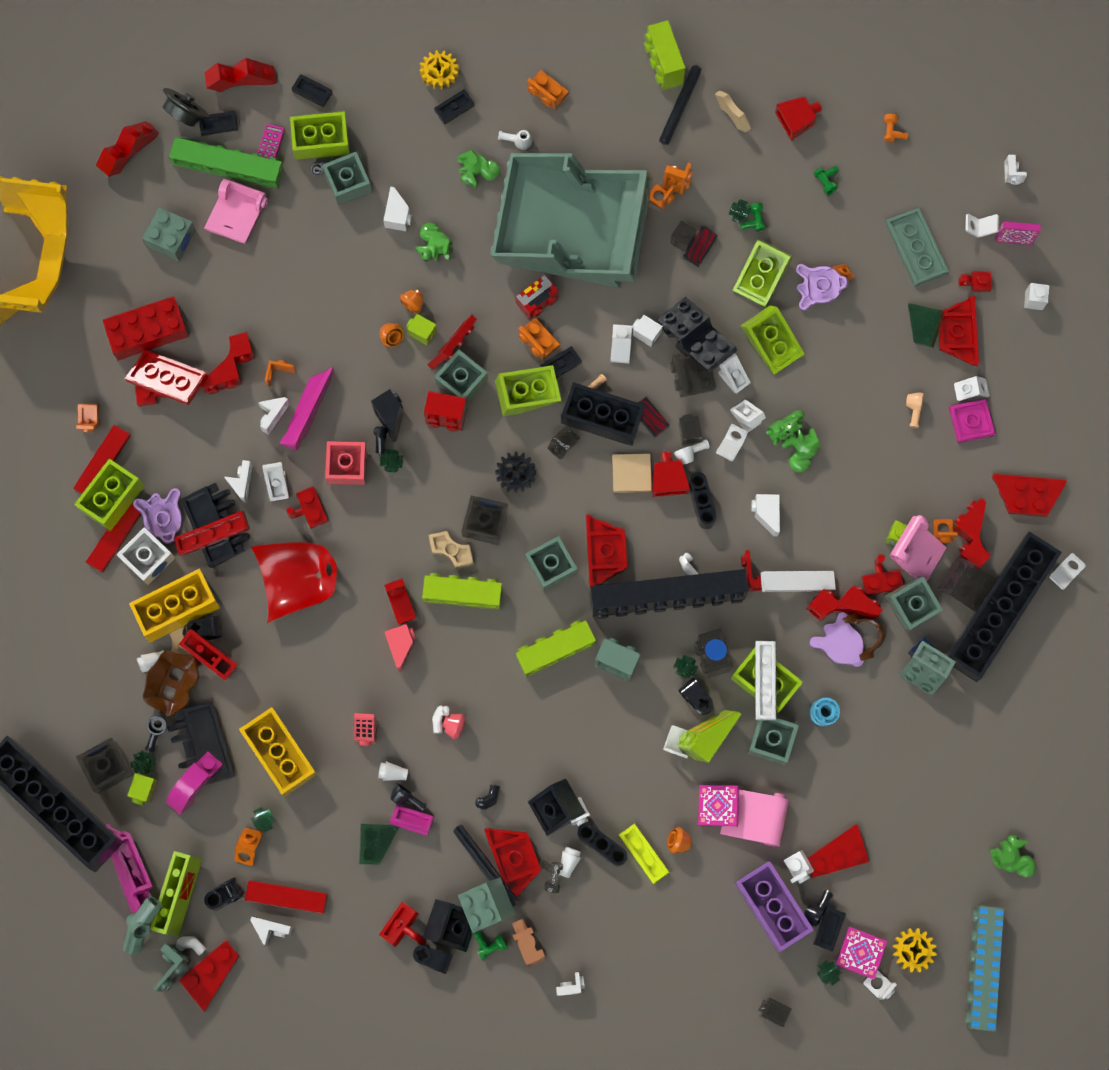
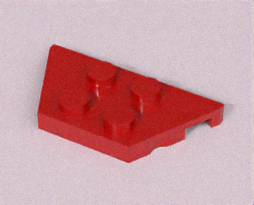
M971 296L967 300L957 303L949 309H944L937 314L939 350L970 365L978 366L975 296Z
M1003 474L992 475L993 482L995 481L999 489L998 493L1005 503L1004 506L1008 514L1047 517L1067 483V480Z
M586 515L590 587L597 586L627 569L624 529L611 526L609 523L597 520L591 515Z
M485 828L484 831L500 875L517 897L541 871L527 832Z

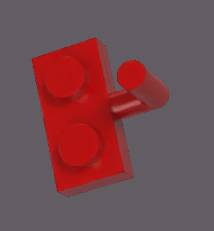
M314 486L296 493L302 508L294 511L292 507H288L286 510L290 519L305 515L310 529L328 522Z
M882 554L878 555L874 561L876 574L861 577L866 596L892 592L903 586L900 570L884 572L882 563L885 560V556Z
M401 902L379 933V936L394 947L399 944L405 934L420 945L426 944V939L410 928L419 913L404 902Z

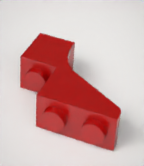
M244 58L233 67L216 63L204 72L206 88L217 92H223L234 86L273 85L276 83L274 66L249 58Z
M147 121L123 127L116 144L103 148L96 166L108 177L120 174L126 162L135 153L152 142L159 132Z
M247 332L228 337L230 342L229 354L222 363L208 374V378L202 385L205 394H215L225 388L234 389L242 384L236 363L245 364L250 362L251 359H255Z
M982 498L978 502L975 500L971 502L967 507L969 511L965 516L962 513L954 521L956 525L953 528L955 532L967 541L959 550L961 554L958 559L974 573L991 556L984 549L980 541V531L986 502Z
M855 585L839 601L836 600L837 597L834 593L823 589L806 609L820 622L834 612L856 613L858 616L876 619L883 611L881 605L876 600L869 599L866 596V592L861 587H856Z

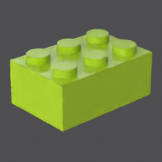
M669 21L647 26L644 48L646 53L650 54L651 58H649L651 68H655L657 84L661 85L662 91L683 85L685 65Z
M345 111L290 117L292 149L295 160L350 154Z
M108 459L74 505L82 513L111 531L145 485L138 477L111 459Z
M755 648L731 677V680L754 698ZM777 661L776 716L803 683V681Z

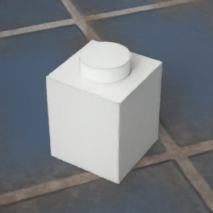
M1030 283L1025 291L1024 308L1043 310L1048 303L1049 285Z
M643 315L632 326L633 336L652 347L662 333L663 326Z

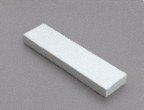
M763 571L760 573L762 592L836 590L834 571Z
M776 641L755 642V720H776Z

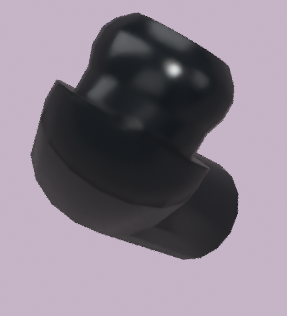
M318 158L312 165L311 172L314 175H320L323 172L322 165L334 161L335 158Z
M377 426L373 431L376 436V453L384 454L387 430L383 426Z
M490 785L488 795L476 799V807L486 810L494 806L500 787Z

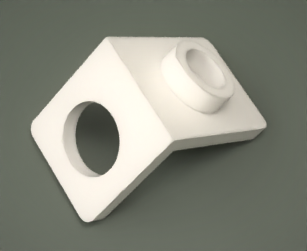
M966 214V232L977 238L999 232V215L996 214L978 219L970 214ZM970 221L974 223V230L970 226Z
M975 376L954 384L958 401L977 395L990 396L985 378Z
M731 424L716 453L733 461L742 447L748 432ZM732 432H739L741 434V438L737 439L733 437Z
M1071 553L1049 578L1064 590L1086 567V564L1075 554ZM1069 561H1075L1078 564V569L1071 568Z
M672 725L663 750L688 758L677 747L680 743L679 738L687 730Z
M581 797L577 799L583 807L585 814L571 821L573 826L577 824L578 827L589 822L588 818L591 817Z
M877 970L875 977H879L882 980V987L874 989L871 986L872 979L868 977L863 982V985L879 1000L889 999L894 994V988L897 984L895 982L891 983Z

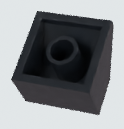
M389 389L371 400L375 415L387 430L392 441L395 442L398 438L403 417L401 410L403 406L397 393L393 394Z
M567 779L551 784L528 801L546 836L551 835L570 824L572 820L585 814Z
M435 899L423 938L467 952L473 932L463 908Z

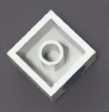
M145 527L116 554L147 585L175 559L173 554Z

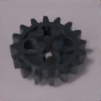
M515 451L514 456L507 453L508 458L501 457L502 463H497L499 469L495 470V474L500 475L496 480L497 482L502 481L500 484L501 488L507 486V492L514 489V493H517L518 489L524 492L525 486L531 488L530 482H535L533 475L537 473L536 470H532L535 468V463L530 464L531 457L525 459V453L518 456L517 451ZM509 463L512 464V465H513V470H514V471H518V470H519V475H520V477H521V478H524V477H525L526 480H525V481H520V480H519V477H518V474L515 473V474L513 475V473H512V468H511V467H508V468H507L506 465L509 464ZM520 464H525V465H526L525 468H524V467H521V468L519 469V465H520ZM513 475V479L511 481L506 480V477H512Z

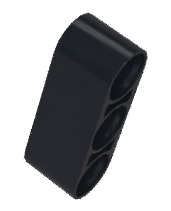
M696 472L690 477L689 491L699 526L703 529H710L714 526L716 512L707 478L703 473ZM698 479L703 484L701 486H695L693 484V480ZM703 497L707 500V503L700 504L697 499ZM708 515L712 518V521L705 522L702 517Z
M589 823L579 826L577 836L581 842L612 865L619 867L625 864L627 852L624 848ZM583 828L591 830L592 835L589 838L581 836L580 832ZM605 840L608 844L607 849H598L597 842ZM621 852L624 860L616 862L613 859V854Z

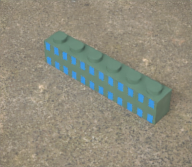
M976 906V910L972 912V922H975L974 930L971 931L970 941L973 942V950H970L969 962L972 965L971 971H968L967 981L970 983V991L966 993V1003L969 1004V1007L964 1017L967 1029L996 1031L1004 908Z

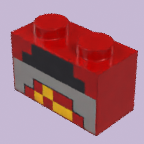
M544 274L515 296L516 304L531 319L533 316H539L546 306H552L557 302L559 290Z

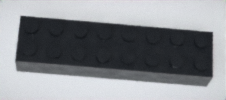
M1030 531L1024 535L947 656L956 661L953 668L976 683L982 679L1062 552Z
M746 569L590 586L592 617L605 619L608 618V615L616 614V617H624L628 615L627 613L635 612L636 615L646 614L650 610L659 613L666 611L667 608L683 610L685 606L701 608L704 607V604L711 603L712 606L723 605V602L731 601V604L742 603L749 590Z
M6 736L0 742V786L89 870L97 872L120 847L123 841L16 740Z

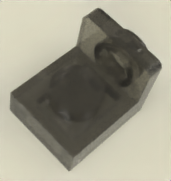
M566 426L552 438L548 450L562 460L567 451L579 442L580 437Z

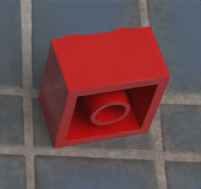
M428 391L424 408L425 423L433 428L441 426L453 432L463 431L467 413L466 398Z

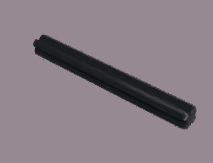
M698 65L691 67L660 136L659 142L663 145L670 143L701 74L702 69Z
M457 826L453 831L486 877L490 881L501 877L464 826ZM501 877L512 907L518 904L519 899Z

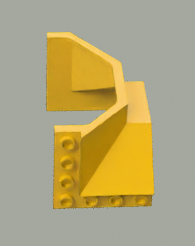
M0 176V202L4 207V213L27 215L44 237L36 280L0 294V325L19 310L42 313L59 286L68 241L67 185H60L57 182L42 183L35 179L26 181L18 177L9 179Z

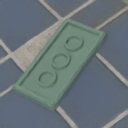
M920 208L885 220L884 223L914 287L949 273Z

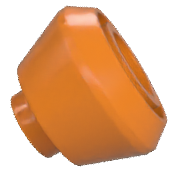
M409 290L400 295V302L406 309L416 314L420 313L424 303L422 298L424 296L418 290Z
M394 323L384 324L379 331L382 344L389 348L400 344L404 336L403 328Z
M681 827L672 829L667 839V848L670 853H684L686 850H689L692 845L690 835Z

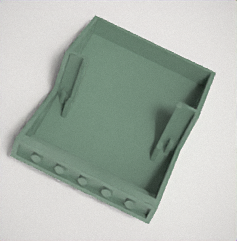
M511 153L510 160L507 162V175L504 178V191L500 198L501 207L497 214L498 222L497 228L494 230V243L490 250L491 257L498 264L620 288L621 281L635 282L653 178L647 170H584L573 153Z

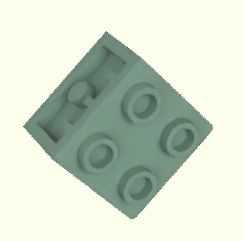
M922 641L912 658L901 671L900 676L907 682L919 687L923 692L933 696L948 677L956 661Z
M165 943L160 949L164 953L162 957L174 965L154 986L153 989L156 992L170 990L175 984L174 979L177 975L184 974L189 968L187 964L191 960L181 951L177 950L173 944Z

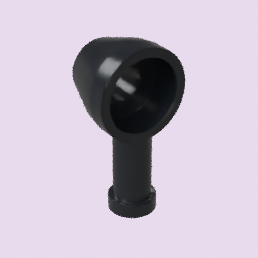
M154 715L147 721V729L150 732L147 746H145L147 751H155L158 735L162 734L167 728V721L161 715ZM156 721H161L162 726H157Z
M397 783L394 786L390 797L394 803L400 806L408 801L419 809L420 812L424 810L427 805L426 803L421 802L402 785Z
M824 890L818 906L808 905L804 912L808 922L815 927L818 926L827 904L833 897V893Z

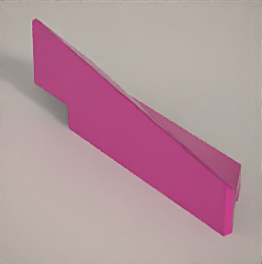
M330 367L327 371L310 377L289 423L288 431L280 441V445L298 451L334 375L333 368Z
M106 824L123 841L111 857L130 911L135 913L146 898L151 896L148 890H151L153 886L131 834L126 831L120 832L111 828L110 824Z

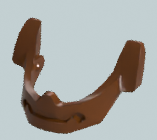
M856 613L844 617L845 623L859 624L860 622L867 621L876 626L879 632L878 641L872 648H868L859 655L861 661L874 658L873 651L882 646L886 637L884 625L880 621L869 617L858 618Z

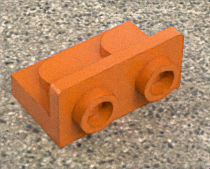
M542 70L533 79L529 78L527 80V90L533 96H538L544 105L552 107L554 110L569 95L568 90Z
M687 163L685 171L679 167L667 165L662 188L669 190L674 185V192L683 195L684 190L689 189L693 170L690 169L692 163Z
M536 318L526 326L518 328L519 339L531 347L530 350L535 357H540L544 360L560 347L556 339Z

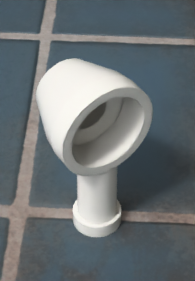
M521 130L516 135L499 131L498 140L512 141L518 149L526 150L532 145V136L526 130Z
M703 440V442L680 449L674 452V454L685 465L694 461L695 452L709 449V443L707 440Z

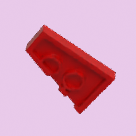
M472 314L449 338L450 341L438 351L439 354L427 364L432 370L443 360L446 359L448 361L455 353L453 349L455 347L459 348L465 341L464 335H469L474 330L473 324L477 319Z
M855 824L807 858L814 870L810 873L811 879L869 862L858 824Z
M227 940L179 980L203 1012L207 1010L211 1000L239 958V954Z

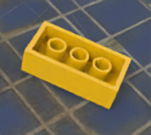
M200 568L129 603L140 629L149 643L187 625L190 620L200 619L220 609Z
M273 707L239 729L284 797L318 775Z

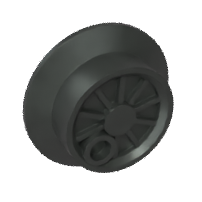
M169 88L163 89L167 99L162 108L175 119L194 127L199 118H209V114L193 102L195 100L193 96L187 93L184 96Z

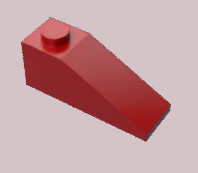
M192 629L188 631L178 644L223 680H228L240 665Z

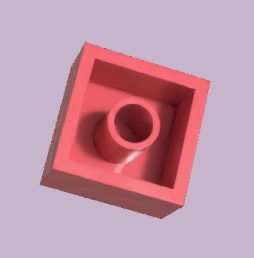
M327 441L325 470L327 484L366 485V443Z

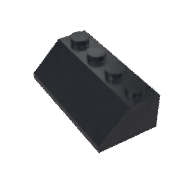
M573 382L561 415V424L633 446L645 405Z

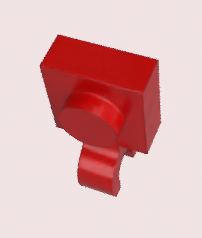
M973 271L971 276L961 274V278H958V286H971V291L990 292L992 290L991 272Z
M139 386L135 387L136 401L139 407L157 404V398H166Z

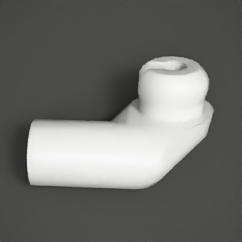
M441 705L437 707L432 717L433 733H443L442 718L449 715L448 706L442 707Z

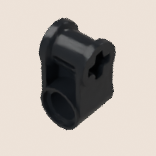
M216 616L190 620L182 630L183 637L191 627L192 630H196V633L206 640L222 637L220 620Z
M691 678L678 689L681 696L700 715H707L712 711L713 701L695 678ZM701 701L703 703L708 702L707 709L705 707L700 708Z
M234 877L208 892L204 897V903L209 909L217 911L239 900L245 894L238 888L237 880ZM214 895L218 896L219 903L216 906H211L209 904L210 898Z
M423 945L415 948L413 958L417 963L443 974L447 973L453 957L452 954ZM425 949L428 957L420 961L419 956L416 955L417 951Z

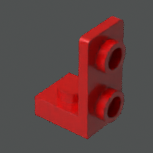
M745 550L744 556H741V566L746 569L748 590H762L761 576L752 579L750 552Z
M403 579L385 584L384 587L397 623L400 625L416 619Z

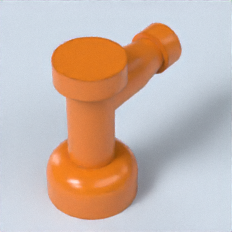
M896 114L884 115V123L887 124L886 135L884 136L885 142H894L895 138L908 139V133L894 131V125L897 124L899 118Z

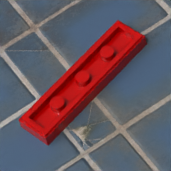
M113 425L73 489L82 494L108 459L116 460L131 435Z
M133 502L111 531L106 530L86 560L88 565L102 573L142 515L140 511L134 508Z
M240 511L177 536L174 540L179 556H184L250 530L245 511Z
M248 880L245 901L324 914L328 894Z

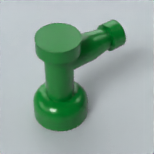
M837 166L826 171L821 167L813 173L824 185L823 191L827 196L838 189V185L835 182H830L828 179L833 174L839 172Z
M754 203L749 205V212L754 215L755 220L740 223L741 230L755 228L756 232L765 230L766 226L763 224L761 217L763 204Z
M481 932L474 935L480 946L477 952L482 961L486 959V956L498 949L501 951L508 949L501 934L496 936L495 942L489 946L482 937Z

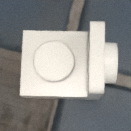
M1008 155L1004 162L1005 183L1013 185L1023 183L1027 177V172H1018L1019 163L1016 162V155Z
M803 850L784 860L793 876L790 880L791 883L797 880L799 884L810 878L808 874L814 871Z
M575 972L576 985H572V982L560 983V987H556L557 996L580 994L581 989L585 988L584 977H579V972Z

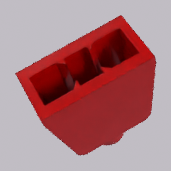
M800 97L777 104L775 114L792 141L815 125V114L821 112L822 108L818 101L809 105L805 97Z
M662 452L661 462L654 464L652 497L688 494L689 484L682 461H673L672 452Z

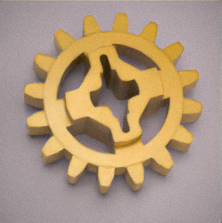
M438 50L435 51L434 55L429 52V58L424 56L423 62H420L421 69L419 70L420 75H422V81H426L427 86L432 84L433 89L440 86V89L443 90V85L449 88V82L455 83V77L459 76V66L457 65L456 58L452 59L451 53L445 55L444 50L442 54H439Z
M911 928L907 929V934L904 931L900 932L902 938L895 937V941L898 944L892 945V948L896 949L892 956H898L896 964L902 963L901 969L909 967V972H913L914 968L917 973L921 972V967L925 970L928 969L927 963H934L931 956L937 955L935 952H932V949L936 948V945H931L930 943L933 938H926V931L920 934L919 928L915 929L914 933ZM912 937L910 943L903 944L907 938ZM921 940L925 943L927 949L923 947ZM915 946V949L918 950V953L913 955V952L910 951V948ZM902 952L907 956V961L904 959ZM921 956L925 957L921 963L917 964Z

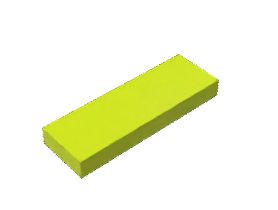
M635 823L618 835L652 884H655L670 873Z

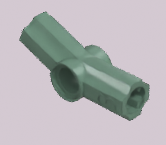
M148 896L139 910L127 917L126 924L128 929L123 945L125 953L138 955L141 951L144 938L150 933L149 925L163 906L154 897Z

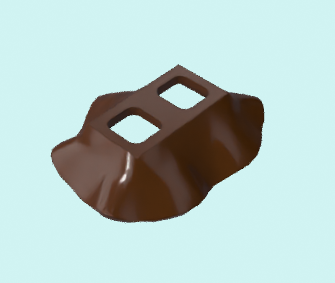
M172 651L163 652L147 672L143 692L144 702L166 717H172L175 712L184 709L189 702V690L196 685L199 679L196 658ZM173 668H178L184 672L181 681L170 678ZM165 686L176 689L173 699L162 696Z

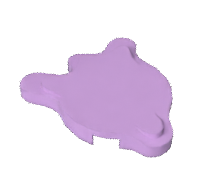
M799 264L796 267V272L804 278V282L797 286L798 291L802 295L799 303L801 310L806 311L812 305L834 301L841 291L848 286V279L845 276H841L831 267L819 266L809 268L804 264Z
M173 488L165 499H161L158 493H154L148 500L138 498L133 502L134 508L140 511L143 516L145 528L165 544H171L174 541L175 535L182 524L181 511L178 508L181 492L177 488Z
M841 612L837 615L835 623L824 626L823 630L826 636L812 637L809 645L812 648L824 651L827 657L836 664L859 667L864 662L859 657L863 653V640L849 623L844 622L843 618L847 614Z

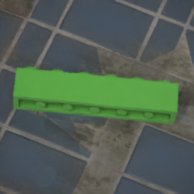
M175 137L169 155L172 165L275 189L279 187L284 170L282 162L276 158L267 159L253 153L250 155L237 149L234 151L228 150L220 145L215 147L203 141H199V143L191 141L186 137Z

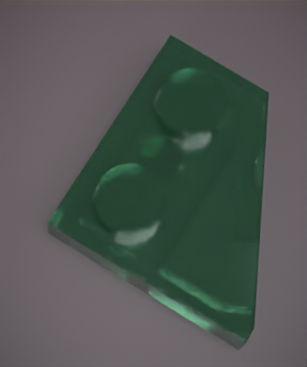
M909 303L908 309L914 343L933 348L944 312Z
M360 824L359 865H379L399 827L382 824Z

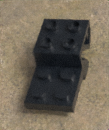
M686 296L657 319L658 323L663 326L662 330L668 338L676 337L679 339L675 347L684 356H689L708 374L737 352L736 346L712 326L710 317Z

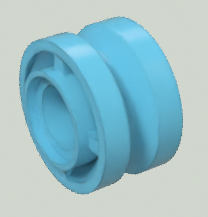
M821 698L813 702L809 709V716L812 722L822 727L835 723L840 715L838 704L831 698ZM822 707L827 709V717H824L821 714Z

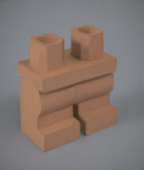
M524 919L512 923L516 932L513 938L515 943H518L527 968L546 960L542 949L536 951V942L533 937L534 932L531 927L527 929Z

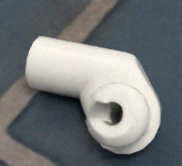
M689 553L680 556L679 562L686 575L698 574L689 563L693 560Z
M182 936L176 943L177 950L183 951L187 948H192L199 956L207 949L194 936Z

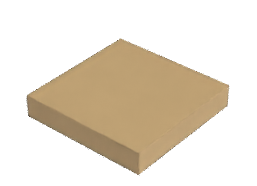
M650 454L612 455L613 493L651 492Z

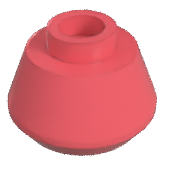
M464 714L446 716L442 725L445 728L444 732L452 739H458L465 725L466 717Z

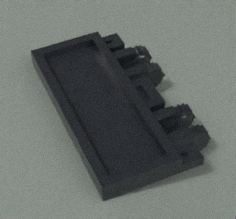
M213 483L181 499L193 530L230 516L227 509L235 506V501L228 500L221 505L218 503V501L231 494L230 489L212 495L219 491L217 484ZM243 534L235 539L232 536L202 548L209 567L214 568L244 552L245 549L241 543L250 539L249 534Z
M213 702L175 712L174 717L176 721L183 719L185 721L168 726V731L174 732L186 728L187 733L172 737L171 743L184 741L182 744L186 758L196 756L195 759L178 764L179 769L188 768L193 763L196 764L207 752H210L223 766L205 785L233 778L234 772Z

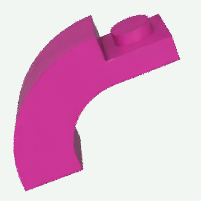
M207 752L182 775L169 793L166 803L181 816L194 803L195 797L201 788L222 768L223 764L210 752Z

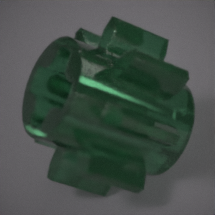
M740 199L738 203H732L729 215L733 217L732 221L739 224L742 220L747 221L751 210L750 207H747V201Z
M389 449L385 451V454H381L380 466H384L386 472H397L399 468H402L403 455H399V451Z
M683 655L682 659L677 657L674 668L677 669L675 673L686 679H689L690 675L695 676L698 666L695 665L696 660L687 655Z
M141 750V752L133 754L135 761H131L130 764L136 774L140 773L145 776L149 772H153L152 766L156 765V760L152 757V752L147 753Z
M260 807L253 811L255 816L251 820L257 831L263 829L264 832H267L273 828L272 823L276 820L269 808L264 810Z
M826 960L818 965L820 970L816 973L825 985L830 983L833 986L840 981L838 976L842 973L834 961L828 963Z

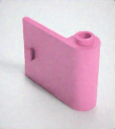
M223 179L218 190V201L204 230L246 244L262 209L266 208L269 199L264 192Z
M918 515L912 516L892 550L890 558L913 578L924 577L927 582L947 547L928 531V520Z
M739 789L738 826H722L720 834L756 841L772 847H780L789 800L785 799L786 795L774 793V796Z

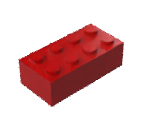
M174 296L102 320L112 352L117 361L142 353L145 349L151 350L189 337L178 302Z

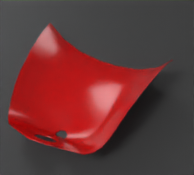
M305 542L251 546L264 581L268 602L267 624L288 614L321 603L333 595L336 585L337 564L324 546ZM328 563H330L333 568V572L331 575H328L326 571ZM318 572L321 573V578L316 576Z

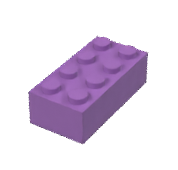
M770 861L734 883L777 953L814 931Z

